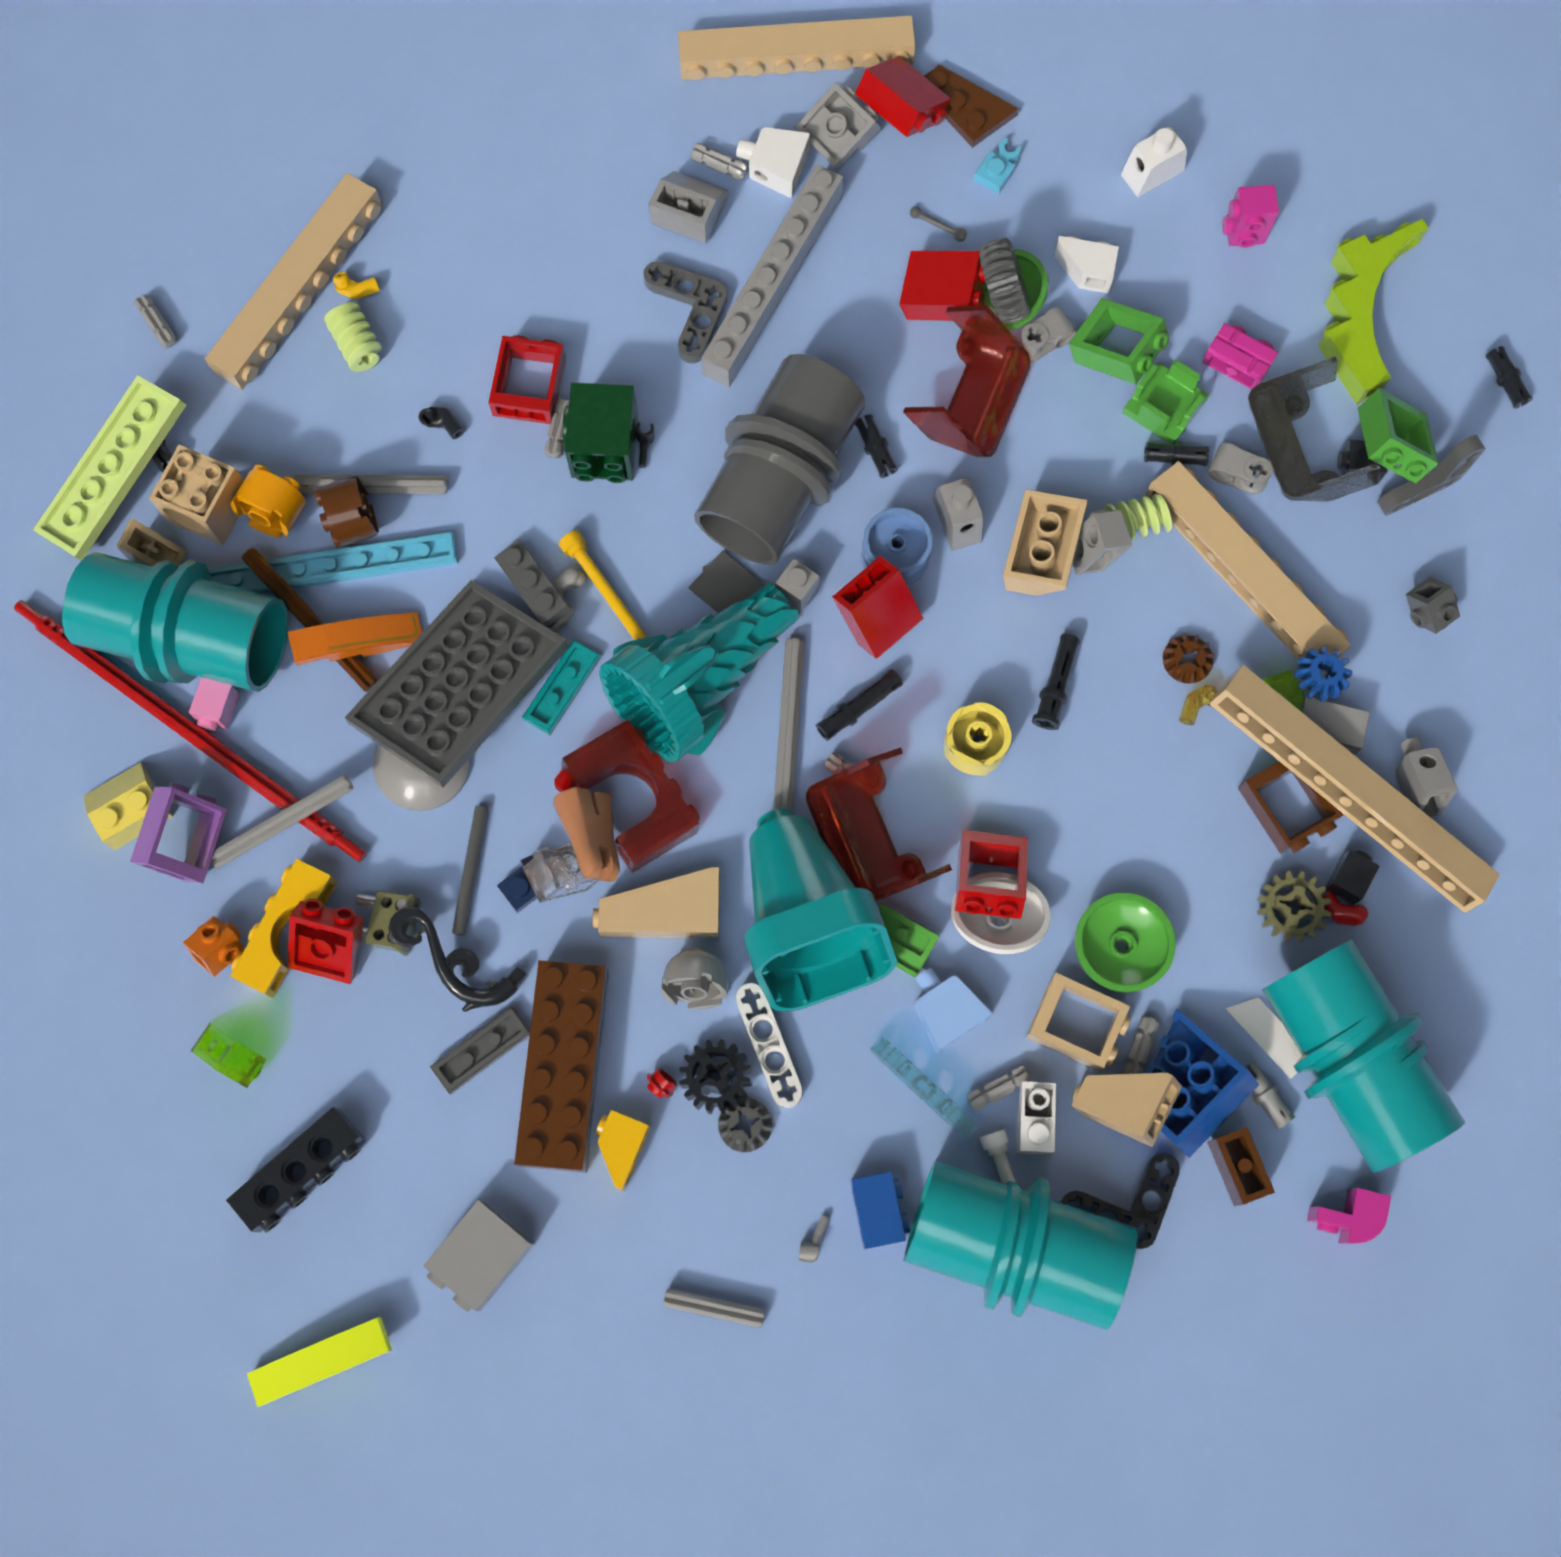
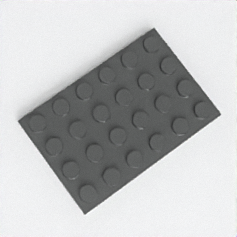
M470 580L344 718L353 728L443 788L568 647V643L562 636Z

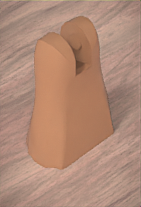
M579 787L559 793L554 797L553 805L572 843L583 877L588 879L598 878L600 881L607 882L615 881L620 871V864L614 841L612 795L604 792H594L591 794L589 789Z

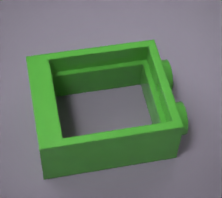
M1101 298L1069 342V347L1075 363L1137 384L1141 377L1150 370L1152 362L1159 352L1166 348L1169 334L1164 318ZM1115 325L1144 334L1128 357L1100 347Z
M1381 388L1358 407L1367 455L1370 460L1415 484L1439 464L1426 413Z

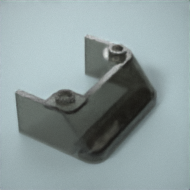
M1336 356L1260 383L1251 389L1248 396L1249 409L1282 494L1289 500L1329 502L1375 486L1378 482L1380 471L1378 463L1341 476L1330 470L1311 474L1291 421L1303 417L1308 412L1310 407L1308 390L1336 381L1338 364Z

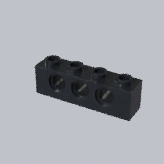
M332 1107L226 1201L251 1232L260 1233L264 1230L267 1233L281 1222L282 1218L280 1215L289 1207L292 1209L298 1207L308 1198L307 1191L316 1183L320 1186L327 1182L335 1174L333 1168L341 1161L348 1162L362 1150L360 1145L366 1139L340 1109ZM330 1140L333 1146L332 1152L328 1157L321 1158L318 1152L319 1146L323 1141ZM303 1163L306 1168V1174L302 1180L296 1182L292 1177V1170L297 1164ZM275 1186L279 1191V1197L273 1205H269L266 1202L265 1195L269 1188Z

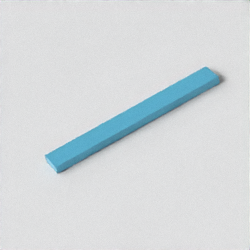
M453 531L266 559L293 589L458 564ZM245 563L208 568L212 582L259 594L271 592Z

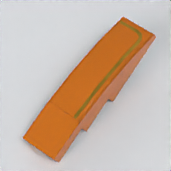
M409 612L344 620L289 631L287 633L296 666L327 658L331 662L360 654L365 658L410 647L423 632L418 613Z

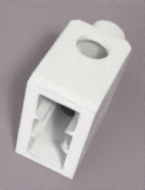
M765 127L761 129L756 143L740 139L736 157L749 160V177L752 180L792 198L809 153L810 134Z
M1172 127L1161 128L1156 134L1139 142L1133 148L1121 176L1135 195L1139 197L1184 172L1187 148Z

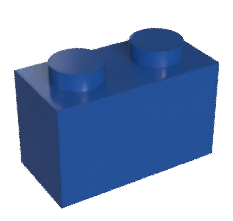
M892 1172L852 1179L850 1184L863 1249L906 1241L905 1234L910 1233V1227L906 1212L900 1213L898 1199H903L900 1179H893Z

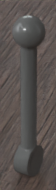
M919 207L911 208L910 216L912 218H920L954 235L955 240L958 242H963L966 239L967 233L964 229L959 228L956 230L922 213Z

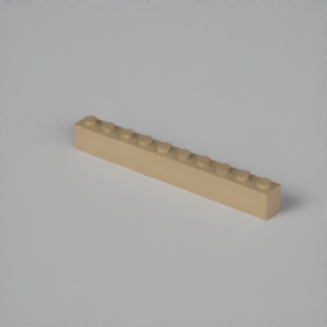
M1242 665L1226 679L1209 703L1212 707L1464 913L1486 901L1500 875L1487 862L1473 853L1460 840L1446 831L1433 818L1424 813L1407 797L1386 782L1383 777L1375 773L1357 756L1353 755L1246 666Z

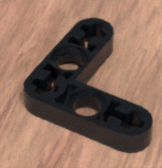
M1167 1153L1151 1157L1144 1170L1130 1211L1077 1190L1063 1195L1060 1203L1067 1205L1068 1201H1074L1078 1197L1081 1199L1080 1205L1087 1209H1092V1203L1097 1204L1093 1214L1100 1215L1103 1210H1111L1116 1215L1117 1222L1124 1224V1216L1129 1218L1126 1225L1138 1228L1143 1224L1144 1232L1148 1234V1238L1141 1239L1137 1243L1136 1249L1148 1248L1153 1245L1158 1235L1179 1176V1163L1175 1157ZM1164 1160L1167 1161V1168L1171 1170V1174L1163 1175L1160 1185L1167 1186L1165 1191L1159 1186L1148 1185L1149 1179L1154 1182L1159 1175V1170L1154 1168L1155 1163L1160 1164ZM1147 1191H1154L1160 1197V1206L1155 1211L1147 1210L1142 1203L1143 1195Z

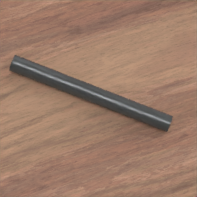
M475 806L452 934L465 935L487 816V807Z

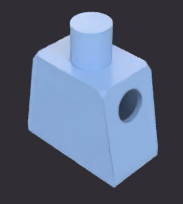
M930 967L915 978L925 994L918 998L914 1005L936 1053H939L992 1016L991 1011L956 975L941 982Z

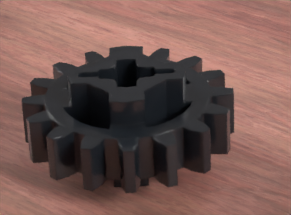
M722 1039L718 1042L717 1047H714L710 1040H706V1049L702 1050L699 1046L695 1045L696 1055L694 1057L685 1055L684 1057L689 1064L688 1067L679 1068L680 1073L686 1077L679 1081L681 1088L688 1089L683 1094L688 1101L695 1098L693 1105L697 1110L705 1104L708 1114H712L715 1107H718L721 1113L725 1114L727 1104H731L735 1109L738 1108L736 1098L739 1096L746 1099L748 1095L743 1088L753 1084L752 1080L745 1076L753 1072L750 1065H743L748 1060L745 1053L737 1055L739 1049L734 1043L727 1049L726 1043ZM715 1056L725 1057L722 1060L711 1059V1057ZM699 1065H701L700 1074L695 1078V1073ZM714 1072H717L721 1077L717 1082L711 1076ZM736 1072H738L737 1081L734 1087L731 1089L732 1078L736 1076ZM710 1093L721 1095L720 1097H707Z

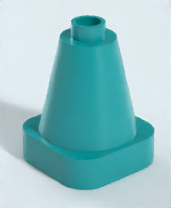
M786 808L775 809L762 815L757 821V829L749 839L755 924L745 933L744 943L755 977L770 1007L782 1012L801 1010L868 986L889 975L896 967L897 959L873 893L867 889L854 886L809 819L794 815L792 810Z

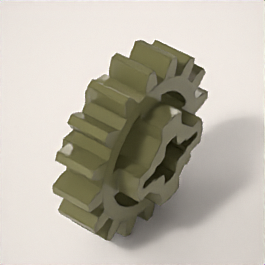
M1286 871L1284 873V880L1275 875L1272 878L1274 887L1265 884L1262 888L1267 893V896H1259L1257 898L1259 903L1264 904V908L1259 909L1257 915H1266L1267 918L1262 923V927L1271 925L1274 928L1271 936L1275 937L1282 933L1284 934L1283 941L1286 943L1289 942L1292 936H1295L1297 943H1302L1305 933L1311 939L1316 937L1314 927L1323 930L1326 925L1321 921V918H1329L1331 916V912L1324 910V906L1330 904L1331 899H1323L1321 896L1325 892L1326 887L1323 886L1317 889L1314 886L1317 878L1313 877L1306 881L1304 880L1305 874L1302 871L1299 872L1296 878H1293L1290 871ZM1291 886L1289 894L1286 896H1275L1279 889ZM1305 890L1311 894L1315 903H1310L1305 895ZM1293 899L1297 901L1296 905L1302 908V910L1295 914H1291V908L1286 906ZM1272 910L1278 911L1283 919L1282 924L1275 918ZM1313 918L1309 925L1296 929L1300 919Z

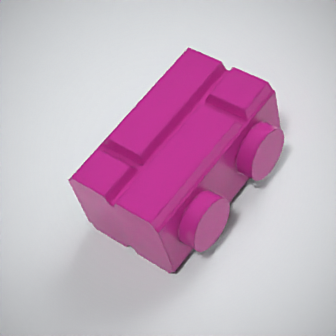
M1224 323L1208 348L1202 363L1256 392L1279 352L1274 350L1272 344L1268 341L1256 340L1248 336L1242 327L1238 325L1230 326Z

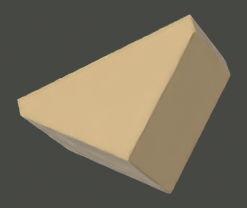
M130 519L116 546L129 561L154 566L156 563L164 560L172 561L179 566L187 552L135 519Z

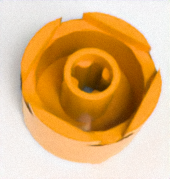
M256 464L253 470L249 471L232 499L230 506L239 518L242 513L250 519L248 525L266 535L279 538L282 533H284L285 537L288 536L305 507L306 501L299 492L301 486L296 480L288 476L281 478L273 474L266 467Z

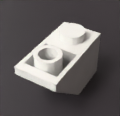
M1059 236L1054 257L1078 288L1109 293L1114 277L1119 246L1110 245L1104 241L1092 242L1081 240L1076 236Z
M1021 1082L1016 1118V1153L1051 1155L1055 1153L1056 1083Z

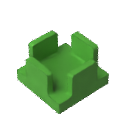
M1178 360L1174 361L1170 369L1159 362L1157 364L1153 363L1150 370L1138 383L1132 398L1124 407L1122 413L1169 444H1173L1178 441L1207 401L1209 394L1197 387L1201 375Z

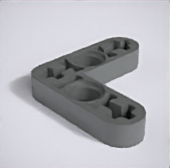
M659 261L651 262L645 267L643 273L647 289L653 293L693 306L679 338L678 350L683 361L692 364L701 361V357L713 338L727 304L726 287L717 280ZM658 273L662 274L663 278L653 281L652 276L656 277ZM671 277H673L672 286L669 287L668 282H671ZM682 281H689L694 285L693 289L686 293L679 291L677 286ZM718 292L719 297L714 298L711 309L708 307L709 295ZM699 316H707L710 318L711 323L705 328H700L695 325L694 321ZM694 335L698 337L697 349L687 352V347L692 345Z
M1478 435L1464 439L1451 449L1435 470L1427 473L1416 484L1410 481L1386 493L1377 501L1378 505L1387 516L1447 488L1465 475L1485 451V446Z

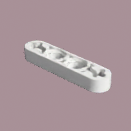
M754 983L744 984L736 994L737 1007L775 1103L780 1107L793 1108L801 1100L802 1087L775 1017L761 987ZM751 990L753 995H760V998L756 1000L759 1012L765 1008L767 1014H759L748 1020L746 1015H753L749 1003L743 1004L741 1000L746 998L745 992ZM767 1021L771 1024L773 1031L770 1037L759 1039L754 1035L753 1028L757 1022ZM779 1052L783 1055L785 1063L781 1069L774 1071L766 1066L765 1059L769 1053ZM788 1070L792 1076L785 1077L789 1088L795 1087L797 1092L793 1093V1100L787 1102L785 1097H778V1093L782 1091L780 1081L777 1080L775 1083L771 1081V1077L781 1076Z

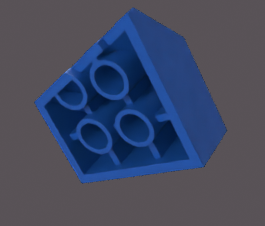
M1176 1009L1172 1017L1174 1022L1167 1036L1163 1035L1158 1045L1160 1050L1152 1066H1148L1145 1073H1169L1181 1084L1182 1088L1160 1132L1190 1158L1259 1086V1083L1242 1064Z

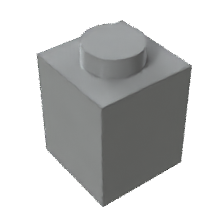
M793 559L775 582V588L781 591L791 606L798 609V612L801 613L819 590L820 576Z

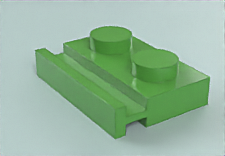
M881 903L879 911L897 959L896 967L916 978L940 935L888 905Z

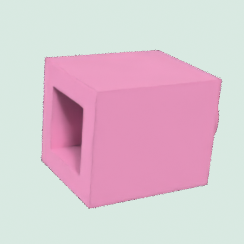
M201 678L188 713L197 721V725L204 729L216 731V728L219 727L228 730L240 693L232 685Z

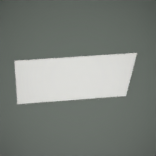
M1259 997L1226 1008L1232 1017L1290 1079L1297 1074L1294 1065L1302 1055L1283 1023Z

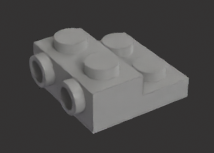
M835 82L794 128L798 132L809 133L810 144L838 170L857 148L861 151L879 132L881 127L876 122L880 117L868 105L863 109L856 103L859 97L848 86L842 89Z

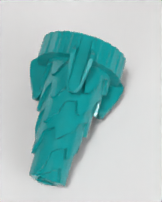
M768 582L743 601L732 604L715 616L711 613L706 615L686 631L681 628L669 638L661 634L631 640L618 645L613 649V657L602 664L601 670H599L604 693L629 732L658 758L673 763L680 760L687 753L701 755L712 743L727 714L726 709L721 707L718 702L740 686L738 680L756 667L757 659L779 643L776 638L799 619L798 609L793 608L785 595L775 588L773 583Z

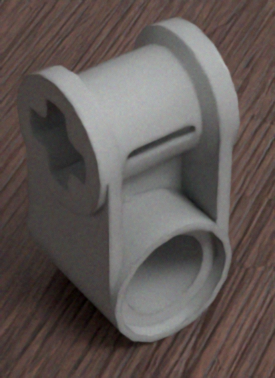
M1054 307L1023 328L1021 339L1017 344V353L1022 360L1027 362L1037 361L1051 351L1061 348L1070 342L1077 333V330L1059 307Z
M1222 443L1216 451L1207 474L1218 483L1230 485L1248 494H1259L1267 486V481L1271 477L1273 469L1271 463L1266 458L1242 450L1236 445ZM1253 473L1258 474V478L1253 477Z

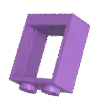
M170 783L169 787H154L130 862L185 882L204 884L227 809L216 805V799L203 794H197V796L188 794L189 788L183 785ZM172 802L200 813L184 862L156 853Z

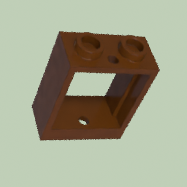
M1278 761L1245 780L1238 790L1279 853L1282 854L1289 849L1296 853L1310 844L1307 838L1316 833L1323 837L1337 828L1335 822L1343 814L1293 773L1322 819L1288 838L1259 794L1260 790L1293 773Z

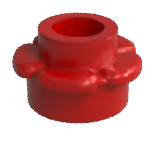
M657 1068L652 1074H647V1079L649 1080L647 1088L652 1094L660 1099L664 1096L669 1098L673 1096L672 1091L678 1085L667 1072Z

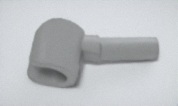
M821 1216L813 1235L812 1243L801 1241L800 1261L812 1263L817 1260L821 1238L829 1221L828 1217Z

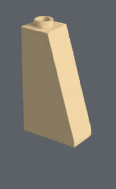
M719 867L703 869L599 899V908H593V928H598L601 937L719 938Z

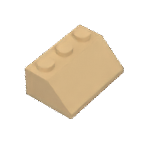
M1025 489L1003 574L1007 591L1038 596L1066 590L1088 500Z

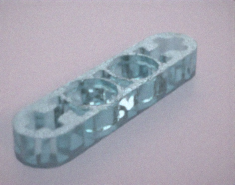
M880 1037L870 1048V1051L880 1062L963 1138L968 1139L978 1128L977 1123L885 1038Z

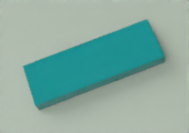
M573 639L522 716V719L551 736L600 661L601 655Z

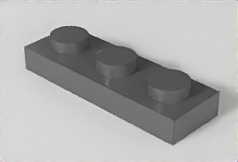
M520 539L494 557L542 625L548 628L571 611Z

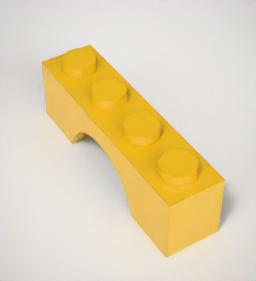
M298 859L294 861L293 865L287 866L281 877L282 884L278 892L272 894L267 900L264 908L266 911L260 923H256L252 927L248 935L249 943L243 953L240 952L235 957L231 966L233 971L230 977L271 998H274L289 971L279 952V938L284 926L289 921L290 914L300 901L317 899L322 902L324 907L338 883L331 875Z

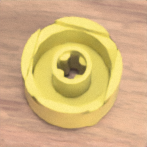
M983 702L963 706L956 710L948 722L944 735L945 757L956 769L971 775L983 776L996 769L1004 760L1012 739L1006 716L997 707ZM976 735L982 737L978 743L973 741Z

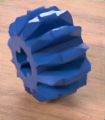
M1326 645L1321 646L1318 652L1312 648L1306 652V657H1301L1298 660L1297 665L1300 669L1295 671L1294 677L1302 680L1298 684V689L1308 688L1310 690L1307 693L1308 699H1312L1316 693L1321 702H1325L1328 696L1337 699L1341 695L1340 690L1345 691L1350 686L1346 679L1352 676L1353 671L1344 668L1349 663V658L1341 660L1337 658L1339 649H1335L1329 654ZM1321 670L1327 672L1325 678L1320 676Z

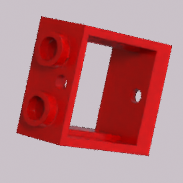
M513 335L512 337L502 336L488 401L492 416L551 424L566 361L563 344L550 339L542 341L529 340L521 335ZM512 358L553 364L546 399L505 394Z
M962 830L958 851L955 911L999 916L1002 918H1022L1026 901L1028 837ZM969 862L1016 868L1015 890L968 885Z

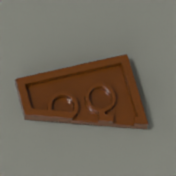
M940 64L924 75V77L951 98L946 108L947 116L945 119L972 148L1018 115L1019 109Z

